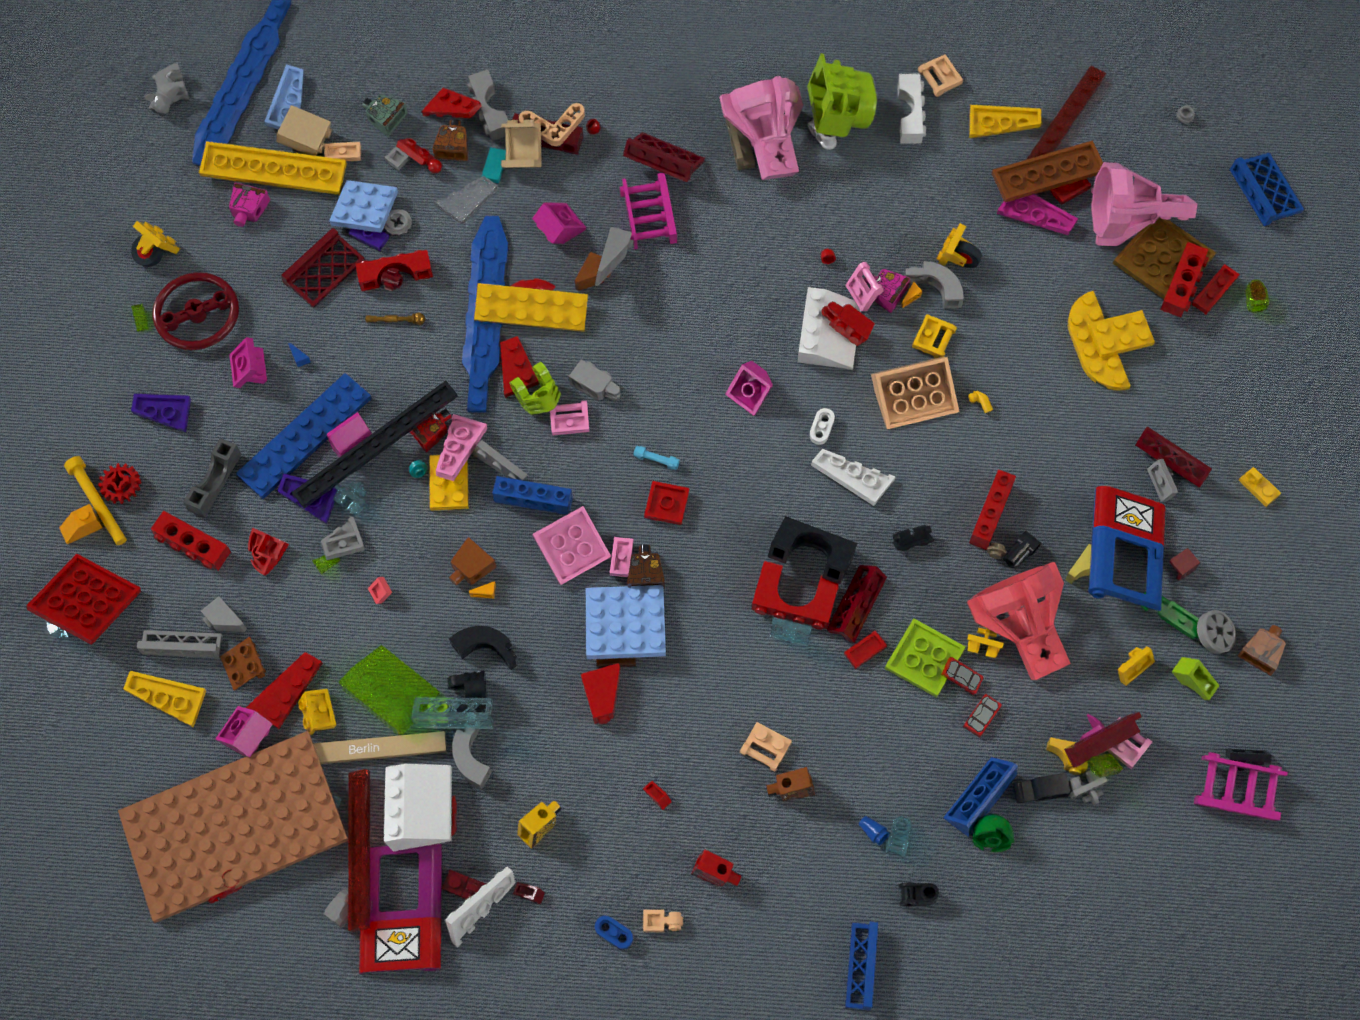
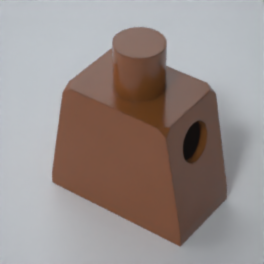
M468 537L450 562L455 572L448 578L456 586L463 579L472 585L493 571L497 566L495 560Z

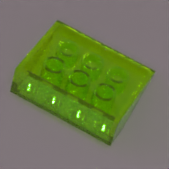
M380 645L354 665L338 682L343 691L398 736L403 735L427 709V704H431L440 694V691L383 645Z

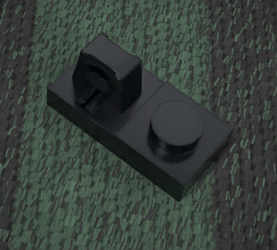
M1226 748V756L1229 760L1242 763L1250 761L1254 765H1264V762L1271 763L1272 755L1267 750ZM1237 768V771H1244V769Z

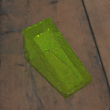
M137 304L131 306L137 332L149 330L144 305Z
M325 555L312 560L320 574H323L341 561L339 557L326 560Z

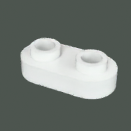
M823 408L816 413L810 430V440L814 444L821 445L828 440L835 419V415L830 409ZM826 418L828 419V421L824 422L822 421V419ZM820 434L822 435V437L817 438L816 435Z

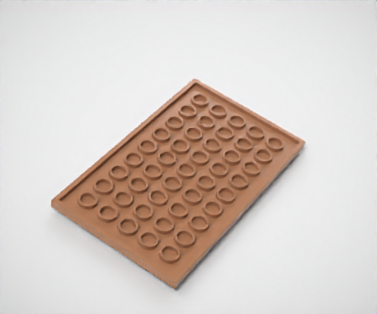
M309 731L252 754L250 758L246 756L118 810L154 923L204 903L212 896L231 889L227 887L236 885L235 889L349 841Z

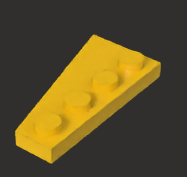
M134 671L129 672L123 688L125 692L194 728L206 694L204 688Z

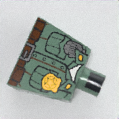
M380 94L374 101L366 98L362 105L367 109L368 121L387 137L408 114L404 102Z

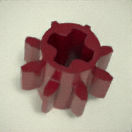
M395 268L384 271L381 277V284H384L385 290L392 292L396 288L399 289L403 282V275H400L399 270Z

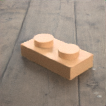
M360 142L327 143L324 148V157L343 159L346 162L361 161Z

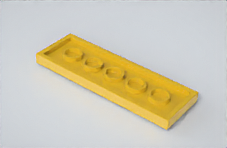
M478 283L474 321L584 332L588 294Z

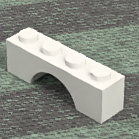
M899 74L898 99L905 101L912 108L911 114L901 118L900 144L922 143L923 136H926V126H923L925 111H922L925 99L924 96H921V92L924 90V81H920V74Z

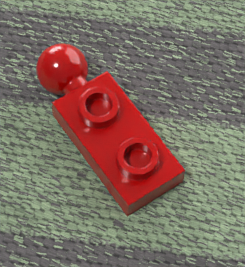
M411 138L398 140L396 147L419 164L428 165L431 173H439L441 171V162L434 159L435 157L429 154L427 149L417 145L415 140Z

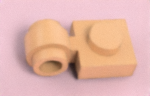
M664 910L643 911V932H664L665 925L669 927L670 931H680L683 926V917L680 912H669V916L665 917Z

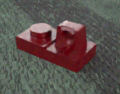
M449 870L442 890L467 900L475 895L486 883Z

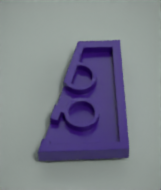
M134 394L131 411L135 415L186 433L191 398L184 395Z
M283 474L277 491L304 509L292 492L308 480ZM333 487L304 510L327 524L339 491L338 487Z

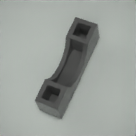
M222 438L218 440L211 453L210 466L205 477L198 485L191 487L183 501L189 512L204 518L207 516L241 456V452L236 444Z

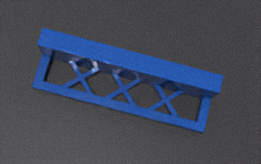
M870 922L869 924L852 923L845 1008L869 1011L872 1008L878 922ZM856 929L868 930V937L862 943L855 936ZM866 942H867V950H866V948L863 946ZM861 947L866 953V959L859 964L854 958V952ZM857 969H860L865 975L864 980L859 985L852 979V974ZM856 990L863 996L862 1004L850 1003L851 994Z

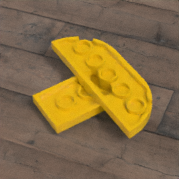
M1094 291L1078 298L1070 310L1068 331L1086 375L1093 382H1098L1106 386L1107 389L1129 390L1130 383L1118 354L1152 346L1155 343L1143 311L1140 310L1104 319Z

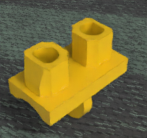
M978 627L977 633L983 634L984 638L968 634L967 651L978 653L980 643L988 645L985 656L996 658L1000 648H1003L1004 643L988 639L989 636L996 638L997 633L987 628Z

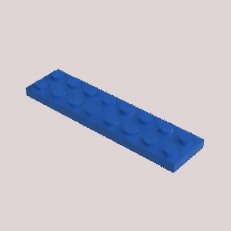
M344 373L236 472L237 477L263 500L280 484L283 474L290 475L328 440L327 433L357 413L372 399L371 395Z

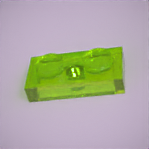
M1111 753L1093 756L1087 761L1091 771L1096 776H1099V778L1119 774L1123 770V767Z

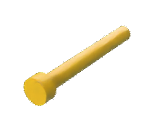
M80 456L68 459L64 464L66 471L69 475L75 476L116 545H122L127 539L85 472L86 464Z

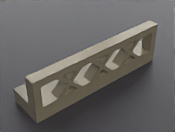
M725 118L737 170L754 168L755 162L749 139Z

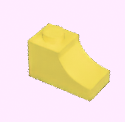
M1088 544L1069 571L1065 580L1070 584L1080 577L1089 576L1090 544Z

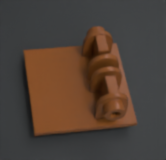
M248 637L220 656L234 691L256 676L259 679L265 677L266 670L262 666V660L259 658L260 655L257 653L256 645L251 637Z

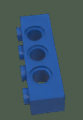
M496 476L492 493L496 503L565 515L570 513L573 500L572 489L500 476Z

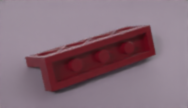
M1148 426L1135 444V446L1155 459H1164L1167 467L1199 488L1206 481L1212 468Z
M859 565L827 628L829 633L840 634L848 642L855 643L887 579V576L877 566ZM863 572H868L867 575L861 579ZM860 587L859 591L853 595L854 590ZM852 604L850 609L844 612L845 608ZM843 620L841 627L836 628L837 624Z
M1140 712L1128 714L1065 748L1064 750L1073 768L1140 733L1141 731L1135 722L1142 718Z

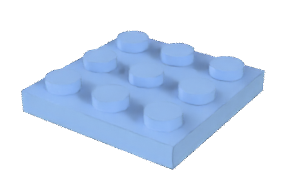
M346 180L329 220L330 225L382 233L398 194L397 187Z

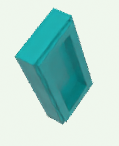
M490 147L481 176L483 181L500 182L504 169L502 168L501 160H506V150Z

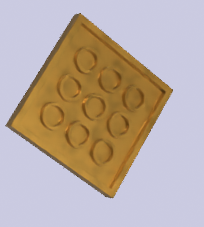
M1159 216L1155 223L1149 224L1138 232L1114 259L1113 264L1164 299L1187 242L1209 249L1206 255L1209 257L1206 266L1215 257L1216 252L1171 221L1161 219Z

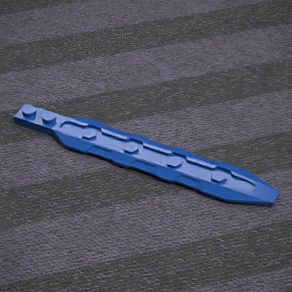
M272 0L261 22L246 34L234 63L231 64L227 71L226 79L212 100L213 104L208 114L202 120L195 133L193 164L201 165L206 141L223 144L230 142L242 112L246 110L250 102L249 99L256 85L259 84L270 57L274 55L280 43L278 29L292 4L291 0Z
M485 216L472 242L471 249L472 268L471 280L468 285L469 304L465 321L467 328L462 364L470 377L467 411L474 413L487 412L489 379L498 367L500 360L499 339L502 323L474 321L478 283L505 286L504 273L505 263L507 262L508 242L499 216Z

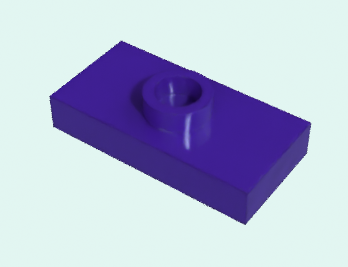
M351 229L349 232L350 237L378 251H381L389 239V235L384 232L379 233L359 229Z

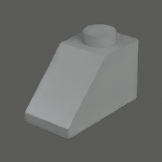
M220 596L201 610L204 616L202 620L209 628L213 626L216 631L245 632L247 630L243 622Z

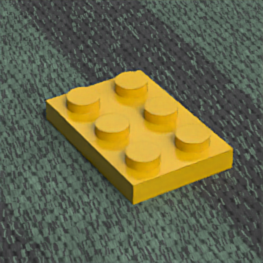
M430 455V510L469 509L468 460L455 480L451 481L436 476L440 455Z

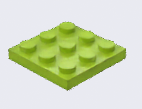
M913 618L887 662L885 669L937 698L948 680L941 675L948 659L953 657L959 660L966 647Z

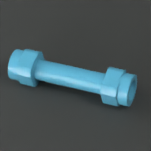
M636 446L633 454L634 457L641 460L646 458L665 464L671 470H677L680 459L673 456L668 458L646 451V447Z

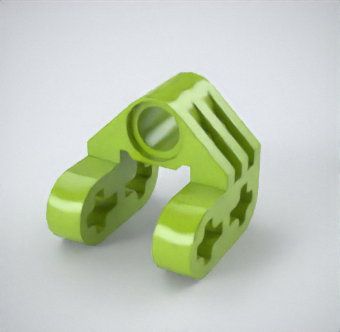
M539 362L532 369L541 388L532 395L529 394L520 378L517 377L510 382V386L520 405L531 415L553 410L561 396L548 369L542 362Z

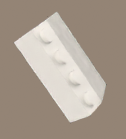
M808 287L798 363L853 370L856 345L851 343L842 334L836 332L829 325L830 321L822 315L821 310L832 301L842 307L850 304L861 312L855 300L826 289Z
M400 764L386 767L384 842L393 851L451 841V765Z

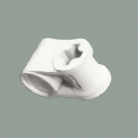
M814 120L808 122L811 134L824 149L831 150L836 146V136L816 133Z

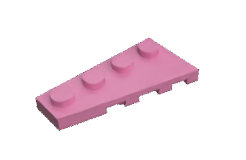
M453 414L452 423L448 429V436L444 442V449L437 464L436 476L451 481L455 480L485 434L487 424Z

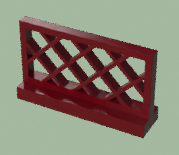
M641 132L634 139L629 138L626 141L623 156L685 182L690 180L691 174L705 161V158L644 132Z
M332 228L281 275L282 282L287 287H291L314 308L356 269L355 264L365 261V258L347 243L335 228ZM340 242L344 246V251H333V246ZM331 255V263H321V257ZM333 255H344V263H334ZM346 255H354L358 260L355 263H346ZM318 267V275H308V269ZM321 267H331V275H321ZM334 267H344V273L342 275H334ZM298 279H305V287H297L293 283ZM308 279H318V287H308ZM321 279H331V285L329 287H321ZM308 291H318V297L312 301L308 297Z

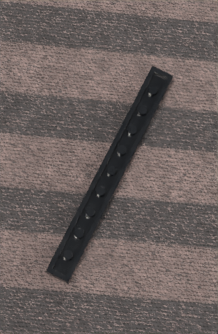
M445 380L302 484L292 494L305 509L457 398V393Z

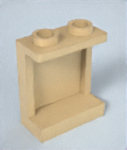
M507 120V124H501V128H505L506 160H501L502 168L542 167L541 124L534 123V120H523L524 123H518V120Z

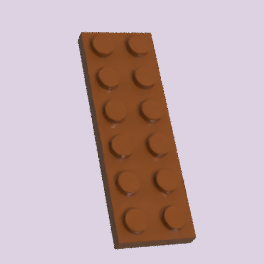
M1092 140L993 169L992 176L1006 203L1097 176L1103 161Z

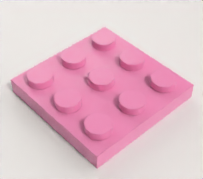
M584 506L532 534L560 585L611 557Z

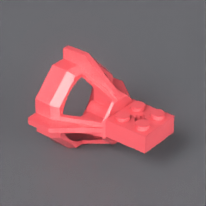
M1050 562L1044 566H1038L1011 576L985 588L967 601L977 624L1016 644L1031 680H1037L1071 664L1054 626L1064 585L1055 562ZM1045 596V600L1038 603L1037 599ZM1006 612L1009 614V617L1002 620L996 617ZM1041 649L1046 651L1045 657H1040Z

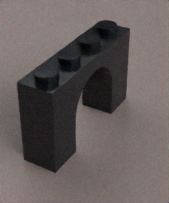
M785 516L771 542L767 557L786 564L794 549L803 546L816 548L823 552L828 559L822 578L841 585L854 557L858 543Z

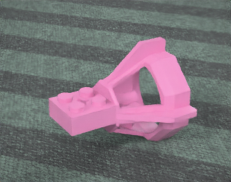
M776 76L770 80H761L735 89L730 94H722L719 97L724 117L752 143L762 180L794 176L799 172L790 135L803 108L800 90L795 82L788 78Z
M1104 162L1095 178L1094 188L1091 189L1093 194L1091 205L1093 230L1097 234L1096 244L1100 246H1119L1149 224L1155 223L1159 216L1161 219L1167 220L1171 219V217H1178L1177 219L1189 220V218L1196 217L1198 204L1187 195L1161 194V187L1157 183L1127 169L1119 163Z

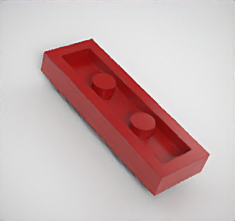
M1224 264L1193 300L1192 305L1207 315L1238 279L1240 274Z

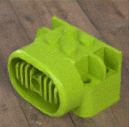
M821 53L807 85L816 133L846 137L851 127L867 129L874 119L877 106V94L872 75L868 72L854 70L853 67L841 66L840 60L835 59L832 64L826 63L825 56Z

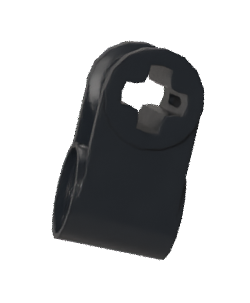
M907 882L899 884V889H901V901L899 904L902 907L930 906L938 900L939 889L933 883ZM924 891H933L935 897L931 899L926 898Z

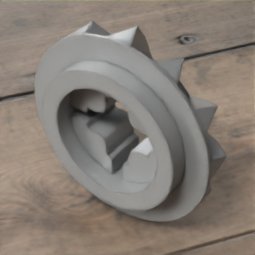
M401 209L390 211L384 226L386 232H389L391 235L397 234L398 236L402 233H407V230L411 229V216L408 212ZM400 220L401 225L398 224V225L395 227L394 222H398V221Z

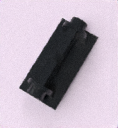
M926 525L914 527L913 535L910 534L909 529L897 531L892 535V544L897 551H906L915 546H926L935 541L930 535L932 533L931 527Z

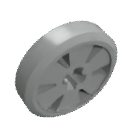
M1212 610L1201 615L1197 623V633L1202 645L1214 654L1230 651L1236 642V629L1229 616L1219 610Z

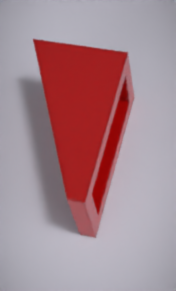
M653 781L643 788L647 795L662 810L672 802L667 793Z

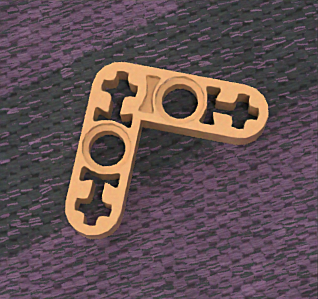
M574 103L554 125L531 111H523L519 115V123H524V119L530 118V120H534V123L545 126L546 129L541 131V139L552 146H559L583 120L585 110L583 105ZM563 122L571 123L567 128L561 126Z

